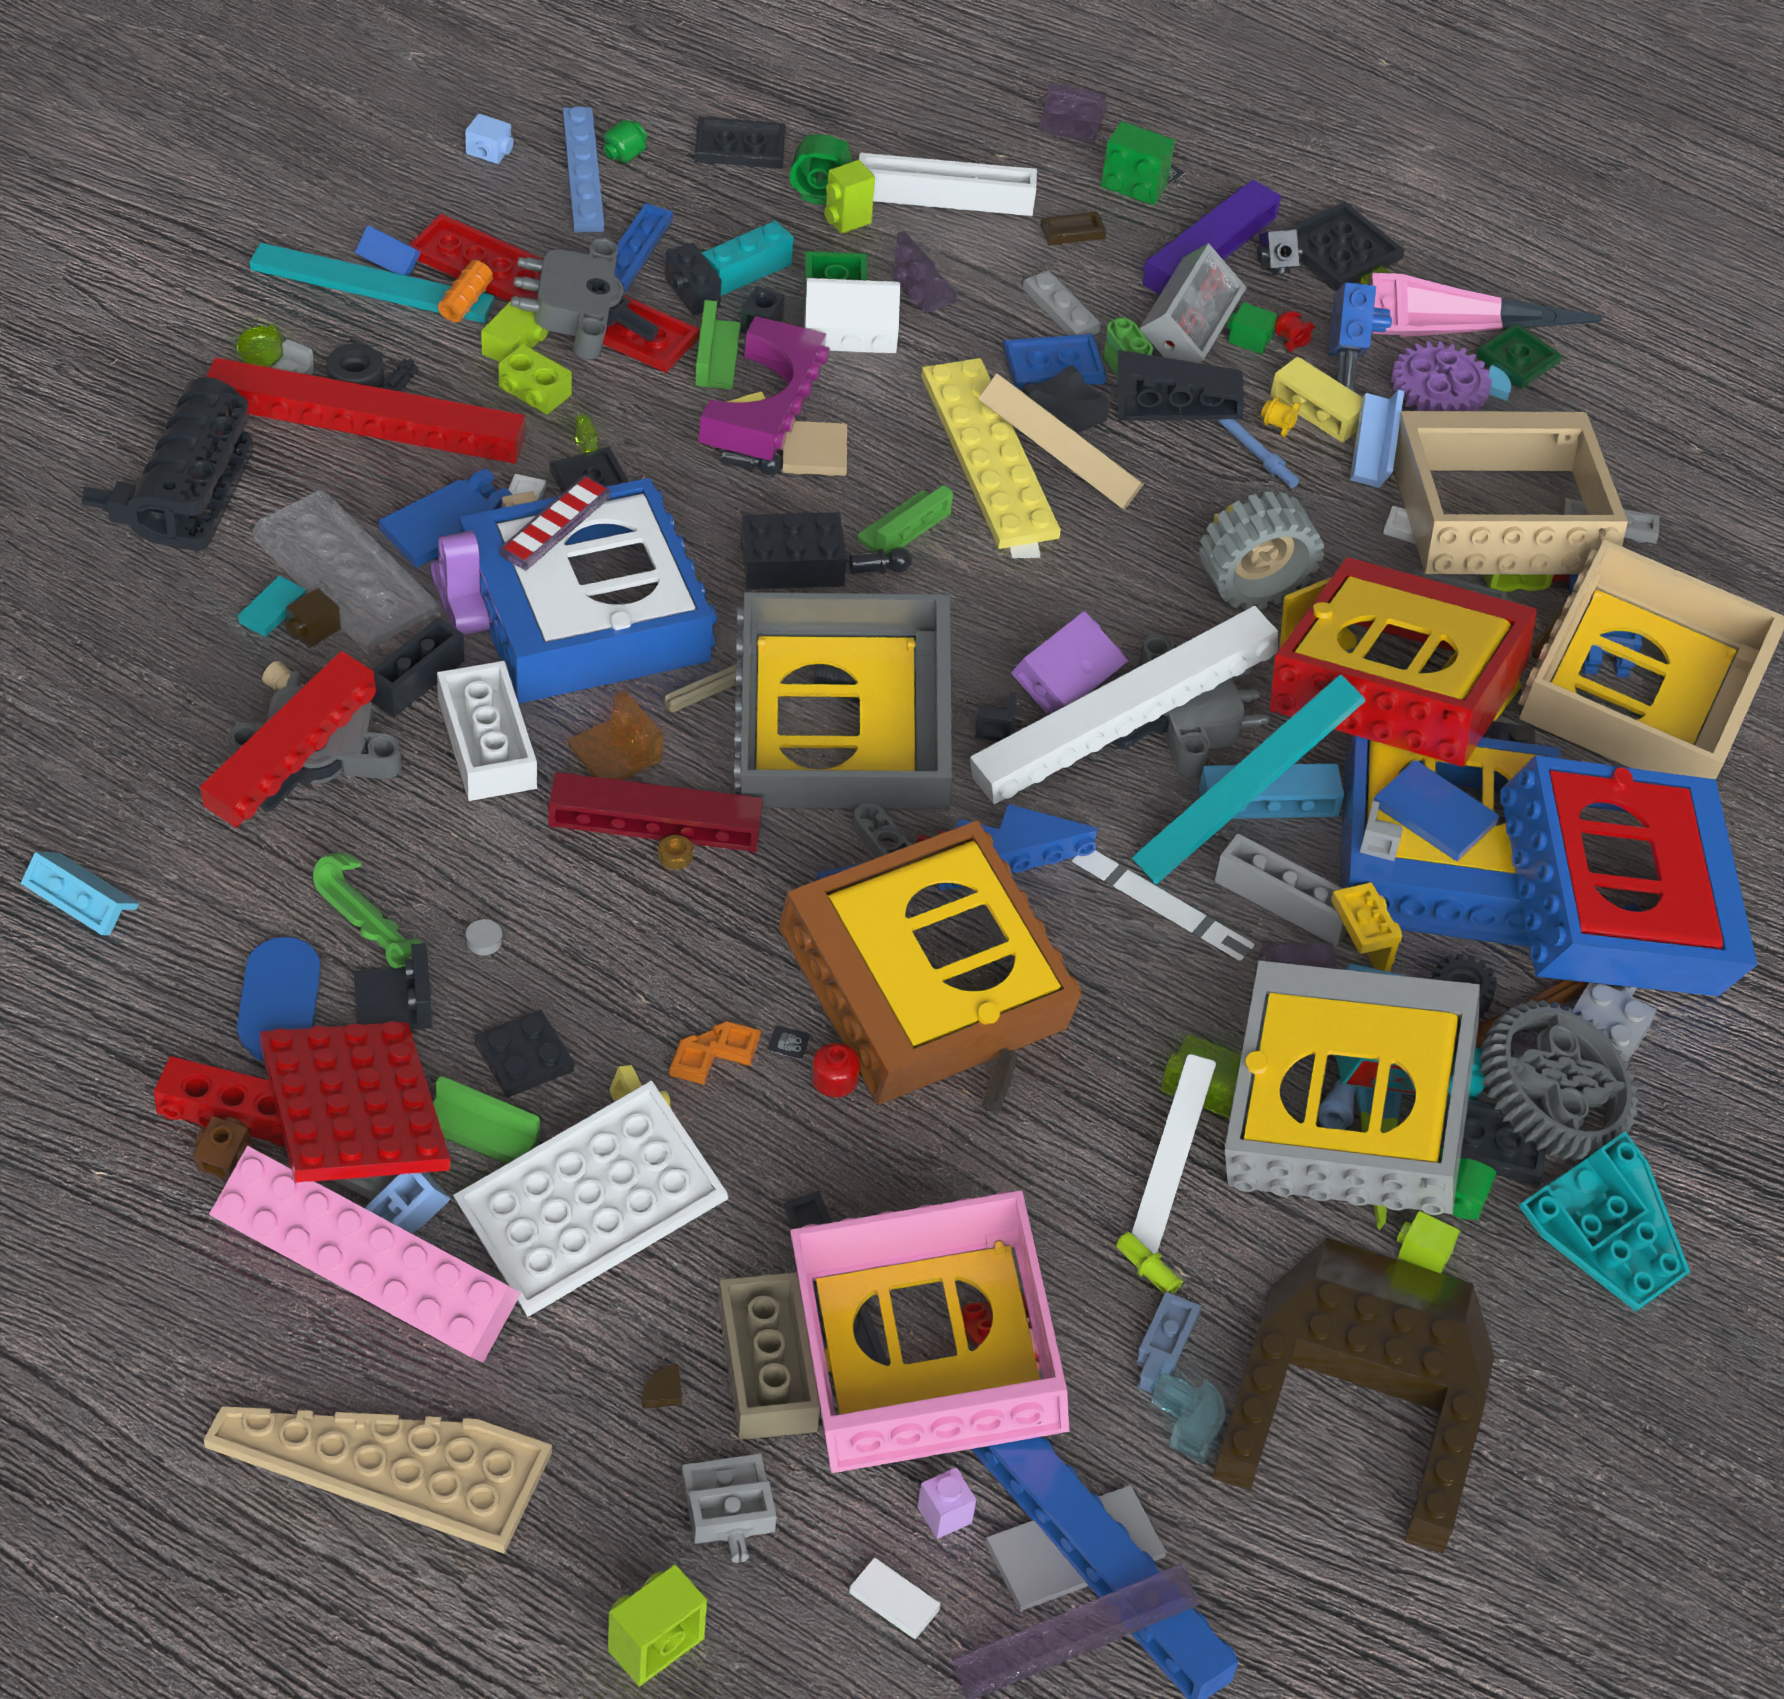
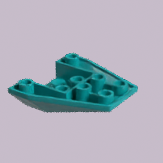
M1626 1131L1518 1205L1544 1240L1635 1312L1690 1273L1650 1165Z

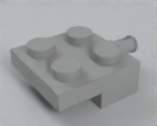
M1589 982L1572 1013L1581 1011L1583 1019L1586 1021L1593 1019V1026L1598 1030L1604 1028L1603 1035L1608 1040L1614 1039L1612 1043L1614 1048L1622 1050L1621 1059L1629 1062L1634 1051H1637L1648 1032L1657 1009L1632 997L1638 989L1636 987L1622 986L1620 990H1616L1606 984Z
M754 1454L682 1465L681 1474L694 1543L718 1540L729 1541L732 1562L739 1563V1553L741 1562L746 1561L749 1555L745 1538L753 1535L773 1533L776 1526V1511L770 1482L766 1479L762 1455Z

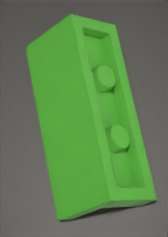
M705 300L696 362L695 386L732 389L740 323L716 320L717 301Z
M945 485L931 494L924 490L920 491L860 532L857 540L872 552H878V549L883 548L885 555L893 548L904 547L951 514L953 491Z
M439 1076L437 1079L436 1099L433 1104L444 1138L505 1164L510 1163L540 1144V1118L446 1077Z

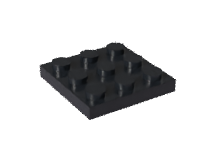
M1345 201L1287 229L1297 230V239L1302 246L1301 261L1337 291L1345 283H1356L1372 275V273H1376L1400 261L1404 256L1405 249Z

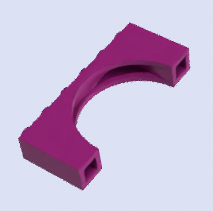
M755 316L747 331L744 358L772 369L783 378L788 386L770 398L754 402L734 403L710 399L701 415L698 443L772 461L777 450L783 449L787 432H792L795 415L801 414L804 398H809L813 381H818L821 364L826 365L830 351V347L825 346L827 333Z

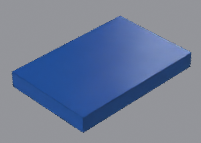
M1093 334L1004 340L1003 351L1013 384L1020 390H1022L1023 386L1030 383L1045 382L1071 365L1079 371L1087 385L1105 384L1106 372Z
M1414 760L1373 800L1380 802L1379 810L1455 861L1461 859L1498 823L1500 815L1417 760Z

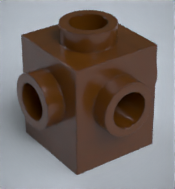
M212 1116L207 1128L202 1127L197 1135L195 1142L196 1151L193 1157L199 1171L228 1181L246 1147L249 1146L254 1149V1144L244 1123L231 1117H226L223 1120Z

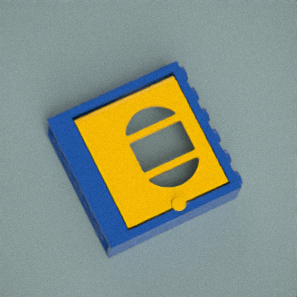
M1352 735L1344 767L1339 887L1345 889L1372 882L1378 894L1384 897L1387 911L1393 922H1397L1401 930L1530 947L1528 933L1524 927L1523 907L1521 898L1518 895V881L1515 867L1512 864V850L1509 836L1506 833V823L1494 826L1461 859L1455 861L1378 809L1377 820L1397 824L1403 828L1395 860L1391 861L1360 853L1365 825L1366 773H1369L1367 820L1374 797L1414 760H1417L1453 785L1482 789V804L1494 811V791H1500L1535 755L1560 758V748L1482 738L1465 766L1462 767Z

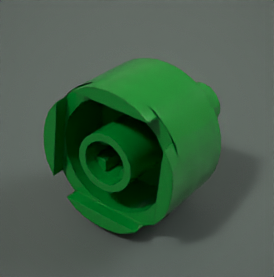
M809 134L803 138L795 150L790 171V183L793 189L795 187L800 193L801 198L813 204H826V186L828 184L829 170L853 162L848 143L845 140L825 134Z

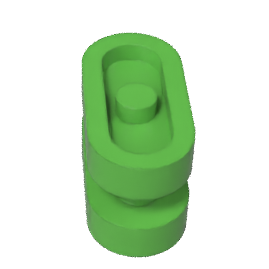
M1117 318L1109 322L1103 357L1118 377V350L1152 355L1153 347L1133 321L1127 318Z

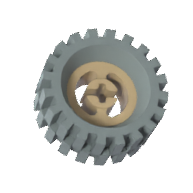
M1264 492L1261 499L1256 494L1248 496V502L1245 504H1241L1240 500L1231 504L1234 508L1232 511L1227 513L1223 510L1217 515L1220 520L1218 523L1211 522L1207 530L1210 535L1202 536L1200 542L1203 547L1199 548V555L1215 587L1225 602L1229 601L1230 605L1235 608L1241 604L1244 610L1253 607L1254 604L1257 605L1258 609L1267 608V603L1272 600L1275 605L1283 602L1282 596L1298 591L1296 587L1299 584L1306 586L1311 581L1308 574L1317 573L1320 568L1317 561H1322L1324 553L1321 550L1324 548L1323 541L1304 508L1296 498L1292 496L1289 499L1288 495L1279 492L1277 497H1275L1273 492Z

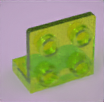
M1187 1035L1177 1056L1172 1054L1166 1065L1161 1091L1175 1096L1186 1058L1189 1054L1212 1060L1216 1065L1203 1108L1229 1118L1232 1111L1241 1055L1195 1036Z

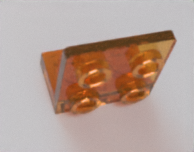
M626 690L614 695L612 719L568 740V747L594 777L623 780L662 761L663 733Z

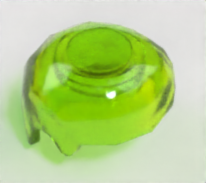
M270 324L268 327L256 326L248 328L239 336L235 346L244 363L268 367L281 358L284 340L281 331H278L274 324Z

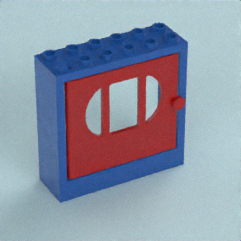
M1535 755L1500 789V802L1504 808L1506 833L1510 840L1512 864L1516 871L1518 895L1521 898L1524 913V927L1528 933L1530 958L1534 965L1536 977L1720 996L1758 965L1716 779ZM1584 807L1628 812L1635 816L1645 828L1582 820L1579 815ZM1581 833L1648 841L1651 846L1658 881L1591 873L1588 870ZM1594 886L1656 893L1660 896V899L1656 906L1650 910L1633 912L1613 905Z

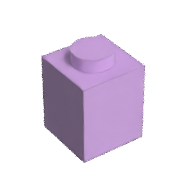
M956 1467L921 1483L917 1507L936 1539H939L972 1524L976 1498Z

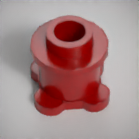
M1290 311L1278 317L1275 333L1288 341L1285 344V348L1291 352L1297 347H1304L1310 343L1311 332L1314 330L1315 325L1311 321L1304 324L1301 320V315L1297 311Z

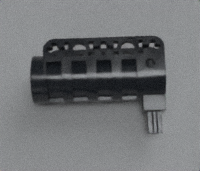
M209 377L191 380L185 386L178 400L177 407L171 414L166 429L161 434L155 451L150 456L144 473L139 478L137 484L117 481L112 492L85 487L81 499L82 504L108 509L110 522L130 524V528L135 533L150 542L190 551L205 549L211 543L253 453L252 438L250 434L243 431L249 419L247 399L221 380ZM226 465L235 466V468L230 471L224 470ZM205 509L214 510L210 515L200 514Z

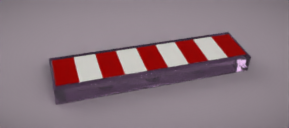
M583 475L500 547V556L527 571L610 498V489Z

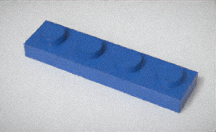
M645 203L618 242L614 276L622 283L624 293L673 221V211Z

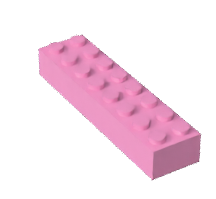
M249 1146L246 1147L209 1214L483 1363L521 1294L520 1291L315 1181L295 1183L292 1170L289 1167Z

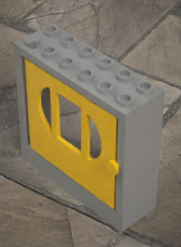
M1258 961L1225 1144L1228 1187H1234L1243 1192L1254 1190L1273 1192L1278 1196H1308L1317 1201H1327L1329 1199L1347 1201L1357 1206L1373 1204L1385 1206L1392 1210H1403L1405 1208L1422 1210L1431 1215L1453 1214L1479 1026L1480 984ZM1456 1034H1459L1442 1162L1438 1163ZM1310 1054H1314L1315 1060L1305 1120L1303 1123H1299L1289 1115L1283 1106L1280 1097V1087L1286 1072L1294 1063ZM1330 1054L1376 1059L1379 1061L1369 1130L1367 1132L1316 1126L1327 1056ZM1395 1063L1412 1080L1416 1092V1100L1410 1115L1402 1124L1386 1133H1382L1381 1125L1390 1066Z

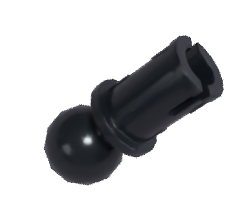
M724 449L721 458V464L747 468L749 472H753L754 467H759L760 471L768 476L779 473L783 466L782 458L777 452L773 460L770 461Z
M902 547L893 548L886 555L883 548L878 549V552L851 553L849 556L851 574L865 572L885 574L886 567H889L894 572L901 573L906 571L912 563L911 554Z

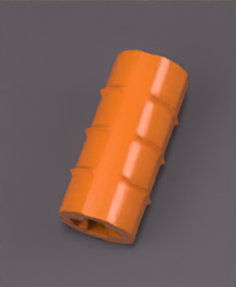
M472 260L461 271L460 276L457 280L453 281V285L445 292V295L438 303V311L445 319L458 323L466 313L470 312L472 305L478 301L479 296L482 292L486 291V287L493 279V273L490 268L484 263Z

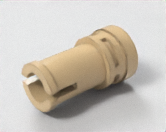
M275 661L264 671L262 681L277 692L279 689L287 686V681L292 671L281 661Z

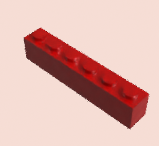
M341 650L200 786L203 806L234 828H237L245 819H250L257 811L258 806L268 796L275 795L282 783L292 773L298 772L311 754L316 750L322 749L329 737L339 727H344L362 705H366L372 700L376 692L374 672Z

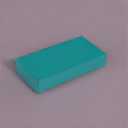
M279 575L238 614L239 624L267 637L287 617L286 606L307 594L306 589Z

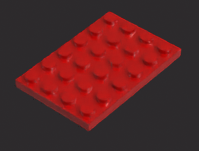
M390 1021L381 1024H350L348 1026L335 1027L315 1026L305 1029L260 1031L259 1044L295 1183L450 1171L451 1158L408 1023Z

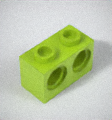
M524 344L498 363L499 387L547 415L572 395V372Z

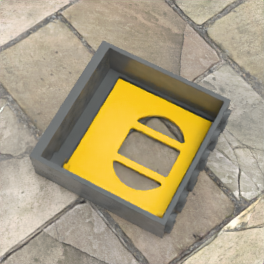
M744 592V605H737L735 794L763 798V807L856 808L862 803L878 804L882 808L949 809L952 782L950 594ZM758 646L757 750L755 770L756 661ZM915 646H916V771H915V710H914V647H915ZM811 664H826L847 672L857 684H781V682L788 674L800 667ZM781 696L858 697L860 699V734L858 736L778 735V698ZM780 748H855L857 751L847 761L838 766L828 769H810L789 760L781 752Z

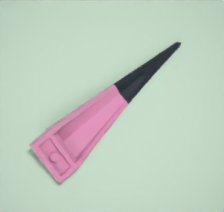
M1372 273L1370 276V285L1376 286L1374 307L1390 309V316L1392 317L1390 328H1386L1385 332L1372 331V334L1410 337L1508 329L1515 323L1523 328L1595 323L1603 319L1601 315L1499 298L1430 282L1405 274Z

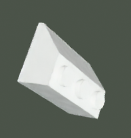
M807 278L804 328L827 333L825 346L830 347V351L896 353L899 329L900 282Z

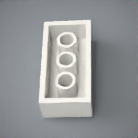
M505 661L437 672L438 702L468 801L537 789V761Z

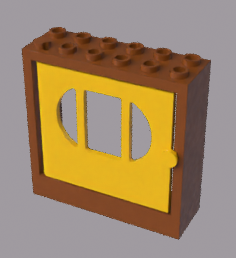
M978 820L787 892L778 928L841 1042L853 1048L858 1054L860 1060L859 1074L877 1106L1066 1030L1081 997L1078 981L1074 976L1069 975L1063 965V957L1059 949L1055 946L1053 947L1046 936L1043 922L1040 918L1034 916L1029 907L1026 893L1021 888L1018 889L1012 879L1008 863L1005 860H1001L993 846L992 836L989 832L983 830ZM937 883H955L969 887L977 892L915 917H905L906 907L911 898L927 886ZM985 904L1008 942L942 968L934 969L912 931ZM1005 956H1015L1014 966L1009 976L1002 983L991 989L964 991L943 982Z

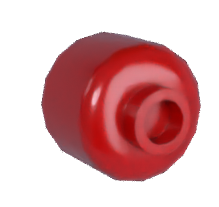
M829 1043L820 1047L814 1054L811 1071L812 1083L817 1091L825 1096L837 1098L850 1094L856 1088L859 1080L860 1060L855 1050L841 1043Z

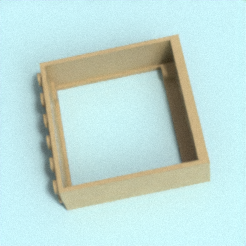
M1401 411L1393 468L1425 574H1580L1584 568L1588 569L1584 566L1591 550L1598 551L1604 539L1622 547L1628 521L1587 412ZM1430 471H1572L1588 515L1443 514Z

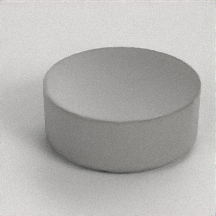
M488 919L472 922L466 930V945L468 949L478 955L495 953L502 945L501 927L496 922Z

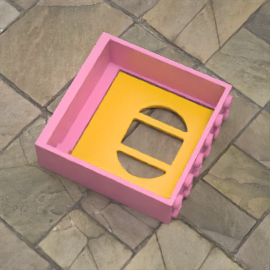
M1022 1190L1014 1192L1002 1191L991 1196L973 1199L962 1198L955 1202L938 1205L926 1204L915 1209L897 1212L885 1211L879 1215L845 1218L839 1222L821 1225L809 1224L802 1228L790 1230L831 1473L1069 1432L1067 1387ZM1012 1247H1014L1042 1371V1380H1040L1012 1255ZM957 1280L966 1282L978 1289L988 1300L993 1312L991 1330L985 1341L974 1351H970L968 1348L955 1285ZM815 1281L817 1283L828 1346L826 1349H824L813 1288V1282ZM942 1282L957 1355L904 1364L890 1291ZM872 1295H877L879 1299L891 1362L889 1366L869 1358L860 1349L853 1334L855 1317L864 1302ZM828 1372H832L840 1415L835 1414Z

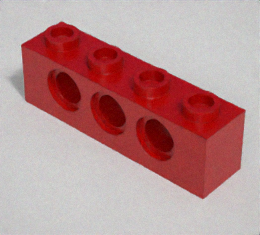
M172 1056L169 1057L154 1089L157 1114L172 1120L182 1119L198 1123L206 1128L212 1116L223 1120L226 1117H231L244 1123L251 1137L271 1141L278 1146H285L269 1080Z

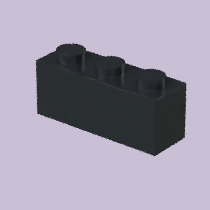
M439 617L372 669L376 692L370 702L395 718L437 684V672L453 670L464 662L463 633Z

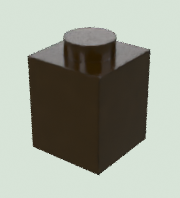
M319 588L286 606V629L293 639H299L308 648L341 630L339 606Z

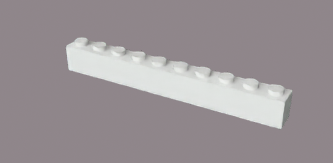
M1253 606L970 757L972 779L993 804L1011 798L1022 789L1041 782L1050 774L1071 766L1075 761L1091 752L1099 751L1106 744L1119 737L1127 736L1134 729L1149 721H1155L1162 714L1177 706L1186 704L1190 699L1205 691L1214 689L1218 684L1229 678L1242 674L1246 669L1257 663L1270 659L1278 652V630L1256 606Z

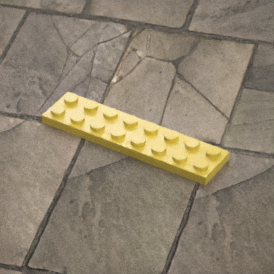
M977 358L922 367L921 377L998 549L1059 539L1061 529L1012 424L979 400V397L991 382L982 359Z

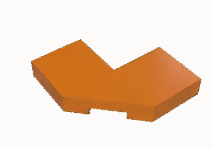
M725 1021L713 1026V1030L699 1036L693 1034L681 1039L670 1066L669 1076L705 1085L715 1057L751 1066L761 1038V1030Z

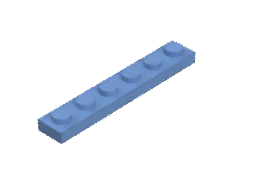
M592 107L563 108L574 232H604Z

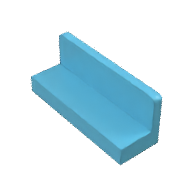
M35 852L20 883L101 935H111L122 910H137L140 904L132 897L58 852Z

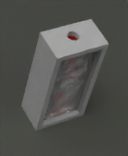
M1208 243L1183 257L1139 329L1164 358L1199 363L1206 357L1247 287Z

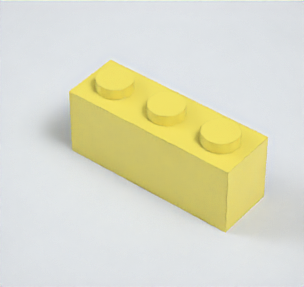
M1298 356L1275 373L1270 397H1280L1281 402L1292 407L1295 402L1301 403L1298 415L1342 443L1357 432L1362 401L1360 395Z

